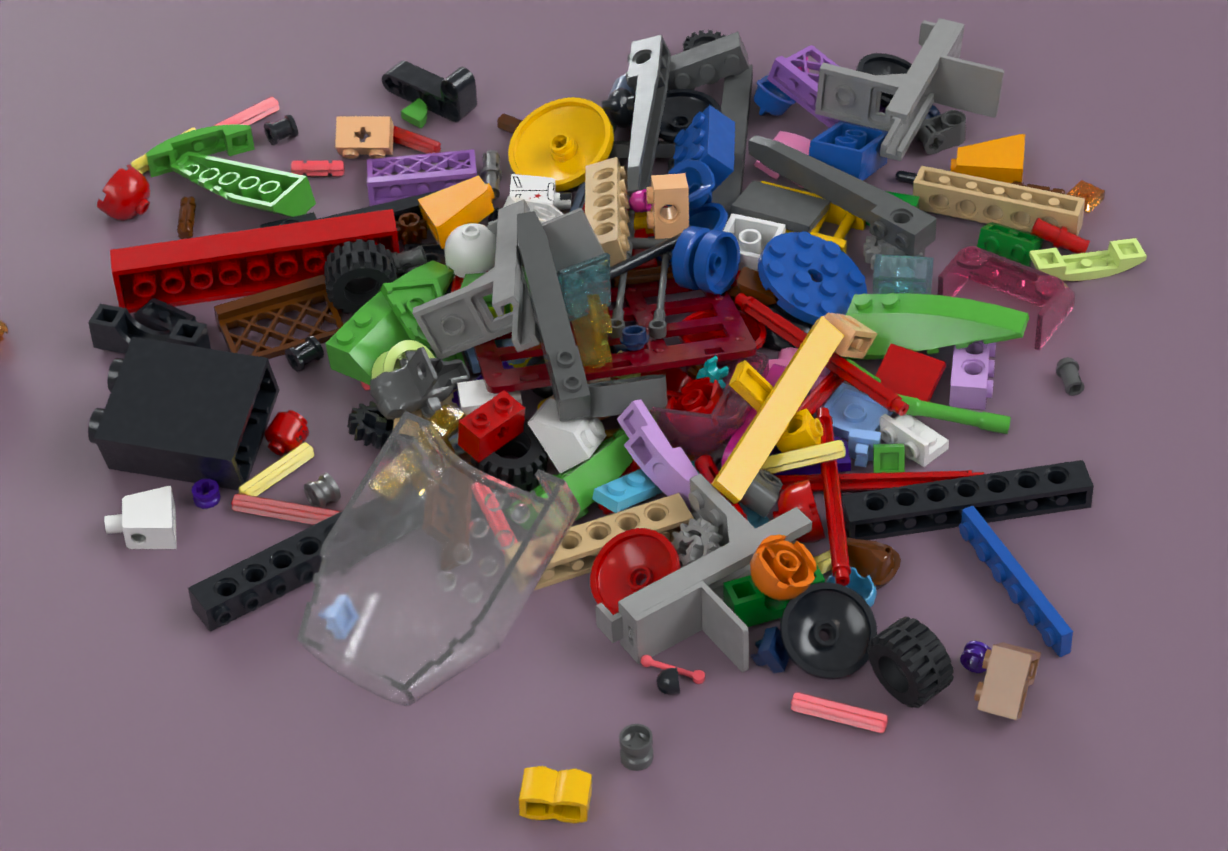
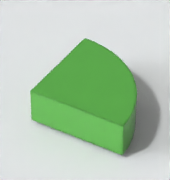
M420 98L401 110V118L420 129L426 124L427 106Z

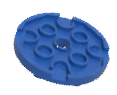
M805 231L800 233L790 232L772 238L760 254L758 273L763 287L766 291L770 289L779 299L777 304L782 309L804 322L814 325L817 319L828 312L846 315L854 294H867L865 276L854 261L840 250V247L835 242L826 241ZM811 274H813V279H815L817 282L812 280L810 276Z

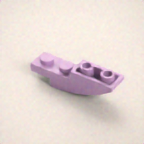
M641 399L632 401L617 418V421L629 438L624 444L625 448L643 472L667 496L680 493L691 512L689 500L690 478L698 475V472L681 447L672 448Z

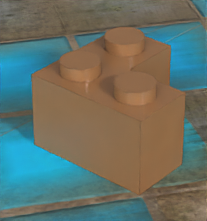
M1004 642L994 644L991 650L987 649L982 668L987 669L984 682L979 681L974 697L975 701H979L977 710L1014 720L1020 719L1028 687L1034 684L1041 652Z

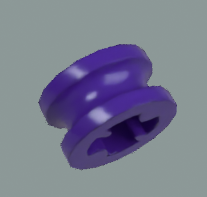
M201 479L192 486L193 501L197 507L208 509L220 502L219 486L215 480Z
M979 641L968 642L960 656L962 666L974 673L985 672L987 669L982 668L986 650L990 649V647Z

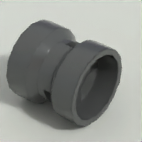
M630 724L624 727L619 735L621 763L624 767L633 771L648 768L654 759L651 730L642 724Z

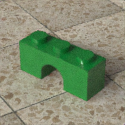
M817 563V569L814 572L815 579L811 585L825 582ZM751 575L723 582V602L747 627L782 618L784 609L790 601L772 599L763 594L755 586Z

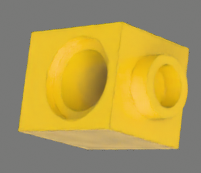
M807 408L796 412L776 443V446L781 453L821 444V436L823 435L821 422L817 418L814 419Z

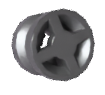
M328 473L320 475L316 482L309 481L304 484L305 495L312 506L325 508L326 503L330 501L336 502L341 499L340 489L333 477Z

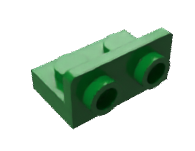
M990 222L980 230L975 254L1027 270L1030 268L1032 261L1029 256L1030 251L1040 250L1044 239L1028 232Z

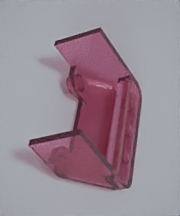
M968 246L961 249L938 276L937 295L955 297L968 280H972L1042 307L1037 316L1035 349L1039 351L1075 305V292L1061 279L976 246Z
M757 352L751 357L717 362L719 370L727 366L729 373L726 377L722 378L726 386L712 414L652 407L651 415L672 448L681 447L685 454L696 457L710 455L744 424L752 406L729 385L737 364L744 360L765 379L769 372V358L767 355ZM686 366V373L691 366Z

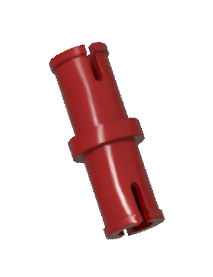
M1040 218L1036 219L1030 232L1032 235L1053 243V247L1057 249L1062 247L1076 254L1085 253L1090 243L1089 240L1068 232L1066 227L1061 226L1059 228Z

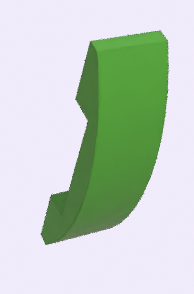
M250 125L211 126L172 137L146 153L150 176L155 177L173 172L171 165L188 151L210 155L226 150L229 156L255 150Z

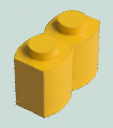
M545 766L525 768L519 797V815L533 820H549L554 818L567 823L586 822L592 792V774L579 769L556 771Z

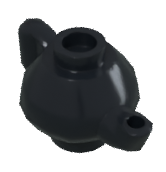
M618 88L609 95L607 100L602 101V109L609 120L616 126L628 128L632 125L635 95L627 89Z

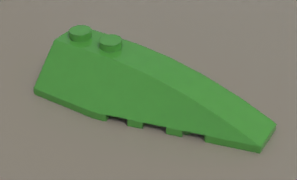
M189 151L171 165L172 171L233 203L257 210L295 217L306 214L316 204L308 178L304 175Z
M432 260L411 270L394 282L437 278L444 296L455 274L454 270L450 267L448 269L446 265ZM380 291L363 305L325 344L332 370L370 385L372 368L376 359L381 354L389 351L397 343L411 339Z
M913 293L854 294L846 315L853 317L878 333L863 359H883L891 343L915 352L927 350L928 354L939 353V348L955 345L956 349L967 348L968 345L980 340L984 344L1023 338L1029 320L1028 313L1000 305L965 298ZM848 357V358L851 359V360L860 359V358Z
M660 408L649 411L656 423L662 414ZM623 428L613 433L615 440L613 437L602 441L590 459L561 474H553L503 512L506 517L533 535L541 537L567 529L566 523L571 519L576 521L589 512L587 507L595 502L592 500L594 489L618 479L634 460L624 446L629 438Z

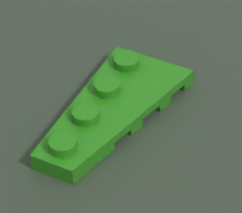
M438 279L383 283L380 290L409 338L426 346L433 356L437 358L412 313L414 307L443 296ZM462 352L442 359L444 362L459 359L465 364Z

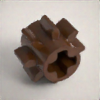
M405 213L400 216L399 221H395L398 241L401 240L403 245L418 244L422 242V239H427L426 219L420 220L419 216L415 213Z

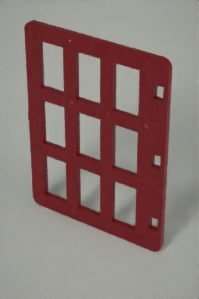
M668 279L665 295L695 291L680 287L675 282V279ZM660 281L625 286L624 301L628 308H623V321H634L636 325L645 327L646 334L648 335L649 322L653 320L657 303L647 305L644 298L658 296ZM618 287L606 288L608 303L616 302ZM728 291L723 294L703 292L705 297L664 302L665 316L711 309L716 316L667 323V335L664 338L723 330L726 335L725 338L666 346L663 338L654 339L649 336V341L645 344L646 349L586 358L583 350L622 344L620 343V338H612L607 332L577 336L574 329L606 325L612 319L613 310H609L610 319L570 322L575 345L578 346L587 381L704 364L714 356L718 357L717 362L747 358L757 353V346ZM512 332L473 347L486 389L489 393L499 394L504 390L506 392L551 386L546 363L504 369L502 361L544 356L541 342L539 345L521 352H517L514 346L497 348L494 340L512 338Z

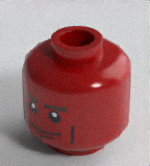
M292 410L278 412L264 432L265 439L269 443L268 448L273 453L283 456L284 453L287 454L304 443L309 436V429L306 426L308 424L307 420Z

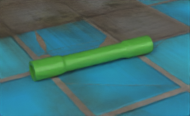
M899 395L902 401L909 405L907 415H920L975 426L982 430L1002 434L1008 433L1010 416L990 412H977Z

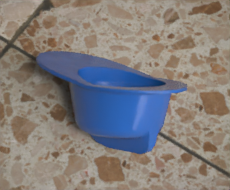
M769 75L764 76L756 83L758 86L753 99L756 105L760 107L759 115L763 116L770 113L775 116H782L796 101L767 79Z

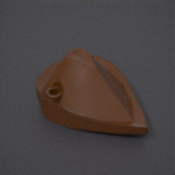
M846 538L850 567L856 568L859 575L864 578L869 575L876 590L888 584L895 577L900 567L901 558L892 547L877 541Z

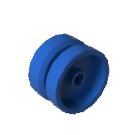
M698 226L686 228L678 237L673 250L672 274L675 282L682 288L701 289L707 293L723 294L733 284L739 269L740 247L737 238L731 232L710 230L709 228Z

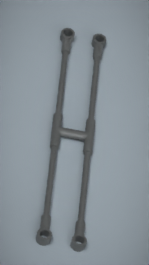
M673 158L668 161V172L674 167ZM629 208L630 222L627 225L630 236L627 238L630 251L626 252V259L632 257V249H649L670 239L634 238L635 211ZM672 250L660 256L662 264L657 308L654 311L653 320L649 322V336L654 339H661L667 335L664 302L668 266L672 258ZM627 272L619 277L616 306L612 312V319L607 322V333L612 338L622 337V330L625 328L623 301Z

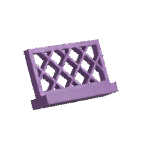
M813 45L802 49L788 58H784L782 55L777 57L767 78L770 82L830 128L839 121H842L815 114L818 83L816 82L819 81V74L808 73L807 70L809 68L820 72L823 62L838 66ZM811 56L818 62L807 61L806 57ZM880 105L879 112L885 113L886 107Z
M474 149L367 159V187L370 206L442 190L477 176ZM451 167V168H453V169H451V170H446L445 168ZM421 169L426 170L422 173L418 172Z

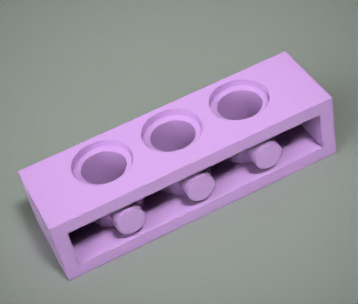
M980 340L968 345L967 348L956 349L954 345L949 406L985 410L986 398H992L993 380L987 379L988 377H994L995 360H990L989 357H995L996 342L984 344Z

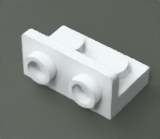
M884 414L880 417L879 432H881V439L887 444H904L905 456L910 460H914L922 467L928 465L949 448L948 439L912 415H898L892 418Z

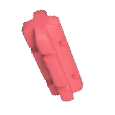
M294 160L291 163V173L307 174V177H328L329 174H332V176H343L345 171L342 160H332V163H329V160H307V163H303V160Z

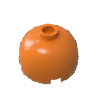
M770 535L762 540L751 559V578L755 586L772 599L780 601L794 599L805 592L814 581V572L817 569L816 562L811 552L802 543L796 541L792 544L789 541H785L787 536Z

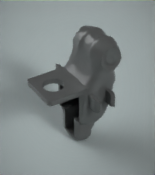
M420 347L417 351L405 352L406 358L400 360V369L392 372H383L376 378L371 379L370 390L371 396L377 402L378 411L387 419L399 418L407 412L412 413L420 409L424 417L431 418L435 417V411L441 408V402L446 400L453 390L458 388L457 383L469 381L470 375L467 367L461 360L454 359L444 362L439 358H429L425 348Z

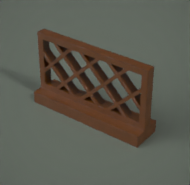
M324 275L214 306L216 324L219 332H222L229 352L238 353L241 346L244 345L254 349L250 355L268 359L285 355L286 349L295 348L305 342V338L299 340L292 337L297 329L308 332V336H314L322 344L327 342L344 325L337 309L333 306V302H330L328 299ZM322 302L327 304L323 312L310 308L312 305ZM294 310L300 312L296 320L283 316L284 313ZM306 314L318 318L314 327L302 323ZM267 318L273 320L268 328L256 324L257 321ZM324 321L335 324L337 329L327 332L320 329ZM279 322L291 326L286 335L274 331ZM240 326L245 328L241 336L229 333V330ZM251 330L263 334L259 343L246 339ZM269 337L282 341L279 346L274 348L265 345Z

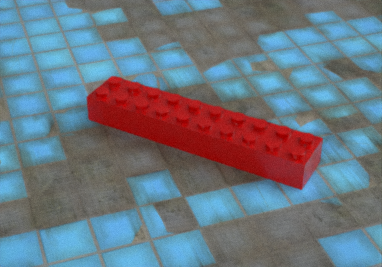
M393 209L112 249L110 250V258L119 307L127 308L129 313H135L153 297L175 307L250 296L324 275V263L327 261L329 253H334V248L338 245L343 247L344 242L347 241L354 243L356 239H362L363 242L372 240L375 242V245L379 243L384 245L385 250L389 249L391 253L398 252L399 254L400 251Z

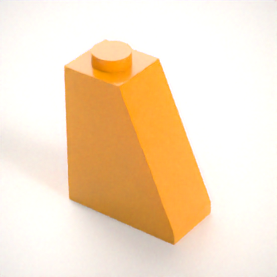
M1025 134L958 147L957 159L951 158L950 171L1010 184L1015 181L1022 182Z
M478 175L420 198L418 203L422 217L426 219L428 229L440 247L444 249L448 236L455 228L464 224H478L494 211L491 200L495 199V195L489 183L485 184Z

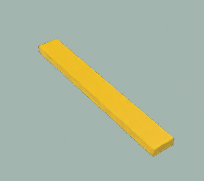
M823 316L816 320L712 482V485L733 504L738 503L744 496L844 337Z

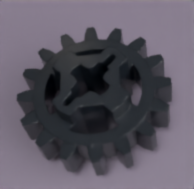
M370 401L369 406L360 403L359 408H352L351 414H349L348 433L355 435V441L364 440L365 446L372 444L376 449H379L385 445L386 448L391 449L392 445L395 444L398 447H402L403 442L408 443L410 436H412L393 431L394 419L384 417L378 411L377 405L373 401Z

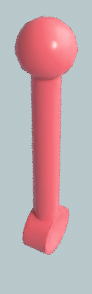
M644 655L640 660L644 667L654 666L663 670L676 668V666L653 660L650 655ZM677 667L678 674L692 678L694 683L701 684L705 681V673L702 670L692 672Z

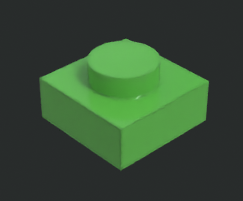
M873 444V473L905 472L904 444Z

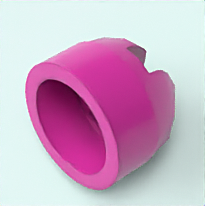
M646 189L638 190L630 196L629 207L637 213L651 211L652 204H647Z

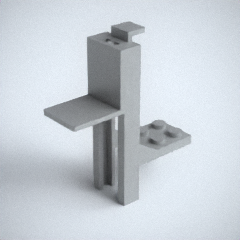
M941 18L936 23L923 21L921 23L918 43L922 48L907 74L872 75L823 62L819 72L815 114L889 131L881 144L880 156L901 161L933 103L995 118L998 114L1004 70L960 59L965 24ZM882 92L894 95L885 113L879 112Z
M525 199L498 209V219L488 223V229L497 236L495 266L464 288L413 308L412 314L437 358L442 360L512 332L511 341L517 352L540 344L538 329L517 247V214L531 212ZM582 208L541 223L547 234L558 277L605 258V252ZM492 294V306L498 315L495 319L483 299L484 296ZM511 303L513 311L504 315V305Z
M701 474L690 478L689 500L691 514L695 520L700 518L719 528L717 534L722 535L723 539L718 545L722 547L618 601L619 612L615 615L602 603L595 606L596 625L612 643L620 640V645L638 664L641 663L642 656L650 655L653 657L702 630L741 672H745L749 669L748 627L723 602V582L751 575L750 562L762 540L770 535L787 536L785 541L794 544L796 542L795 539L812 531V521L795 507L755 529Z

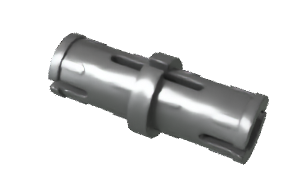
M494 150L486 151L487 154L484 153L482 156L483 169L480 172V178L485 184L489 183L495 195L493 200H496V197L499 198L500 196L499 182L502 179V171L499 168L500 155Z

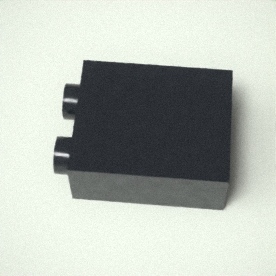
M132 337L124 359L115 358L110 365L107 383L111 394L105 409L96 408L93 411L88 426V437L91 443L97 444L109 469L191 483L201 479H212L221 488L238 490L242 484L249 480L280 389L268 358Z

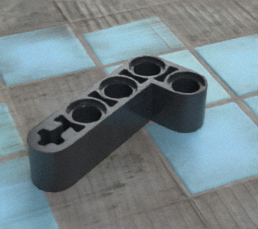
M400 61L382 76V83L390 93L411 103L420 98L425 102L427 110L453 122L460 121L477 106L475 78L465 67H459L444 79L407 61Z

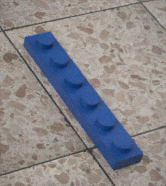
M970 506L962 509L961 524L959 525L962 538L970 542L979 560L988 565L994 579L998 583L1001 582L1008 591L1011 601L1020 606L1029 624L1034 625L1038 629L1044 643L1048 647H1052L1059 657L1071 653L1072 629L976 508Z

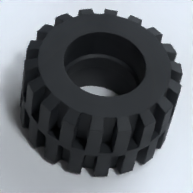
M356 239L354 243L350 241L344 242L343 247L338 245L334 248V253H329L327 261L324 263L328 299L330 302H333V306L337 310L342 308V312L345 314L352 312L354 315L381 291L383 283H391L397 279L396 265L392 253L389 249L385 250V246L381 243L375 245V242L372 240L363 242L362 239Z
M524 420V432L482 461L477 462L471 456V463L475 466L474 476L478 482L486 481L490 489L499 485L507 486L514 491V495L518 494L519 497H523L526 495V491L530 492L544 481L547 472L548 454L528 425L529 420ZM511 455V456H516V457H518V458H516V459H507V458H503V457H501V456Z
M909 617L900 618L868 643V659L876 677L894 698L908 707H921L948 687L953 681L954 670L945 647L938 637L917 619Z

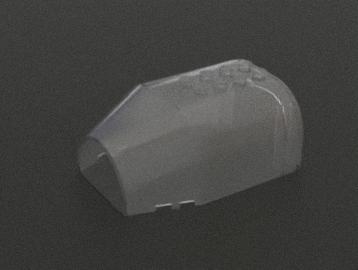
M405 411L322 544L320 556L322 557L319 573L314 574L312 582L315 588L312 600L306 604L297 640L314 657L356 685L393 703L410 706L500 648L580 513V505L565 480L538 469L535 475L549 498L537 496L534 490L531 493L526 492L476 469L449 449L432 422Z

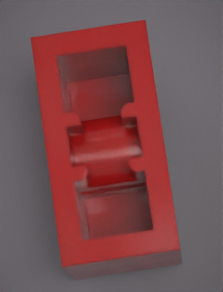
M505 390L459 420L458 445L477 462L482 461L524 432L525 407Z

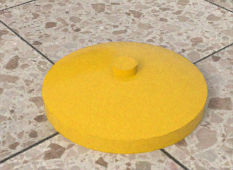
M571 97L548 102L524 118L513 133L508 149L510 166L515 174L555 179L556 192L574 188L585 182V168L587 165L608 159L614 143L613 127L604 110L590 100Z

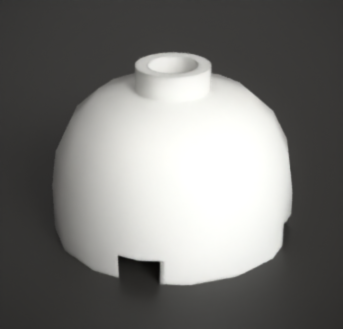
M477 223L464 224L455 228L445 242L444 250L447 268L449 269L450 267L454 270L455 275L462 278L465 277V274L486 273L495 266L497 236L487 226Z

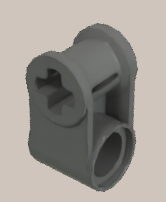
M949 110L938 116L924 119L914 138L917 141H921L924 150L931 155L953 146H959L964 143L966 138V116L961 111Z
M760 469L739 502L765 518L777 501L783 484L772 473Z

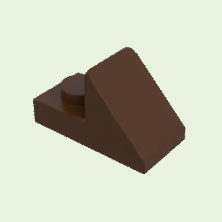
M742 267L737 281L738 286L728 290L734 304L735 298L739 293L752 296L765 306L778 302V298L770 289L766 291L763 287L758 271L748 267ZM735 304L737 310L742 311L741 307Z

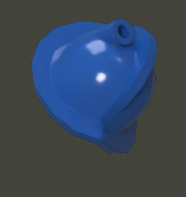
M686 160L669 170L668 174L685 173L689 187V210L698 209L704 206L705 203L712 202L711 190L715 187L714 174L708 165L700 160Z

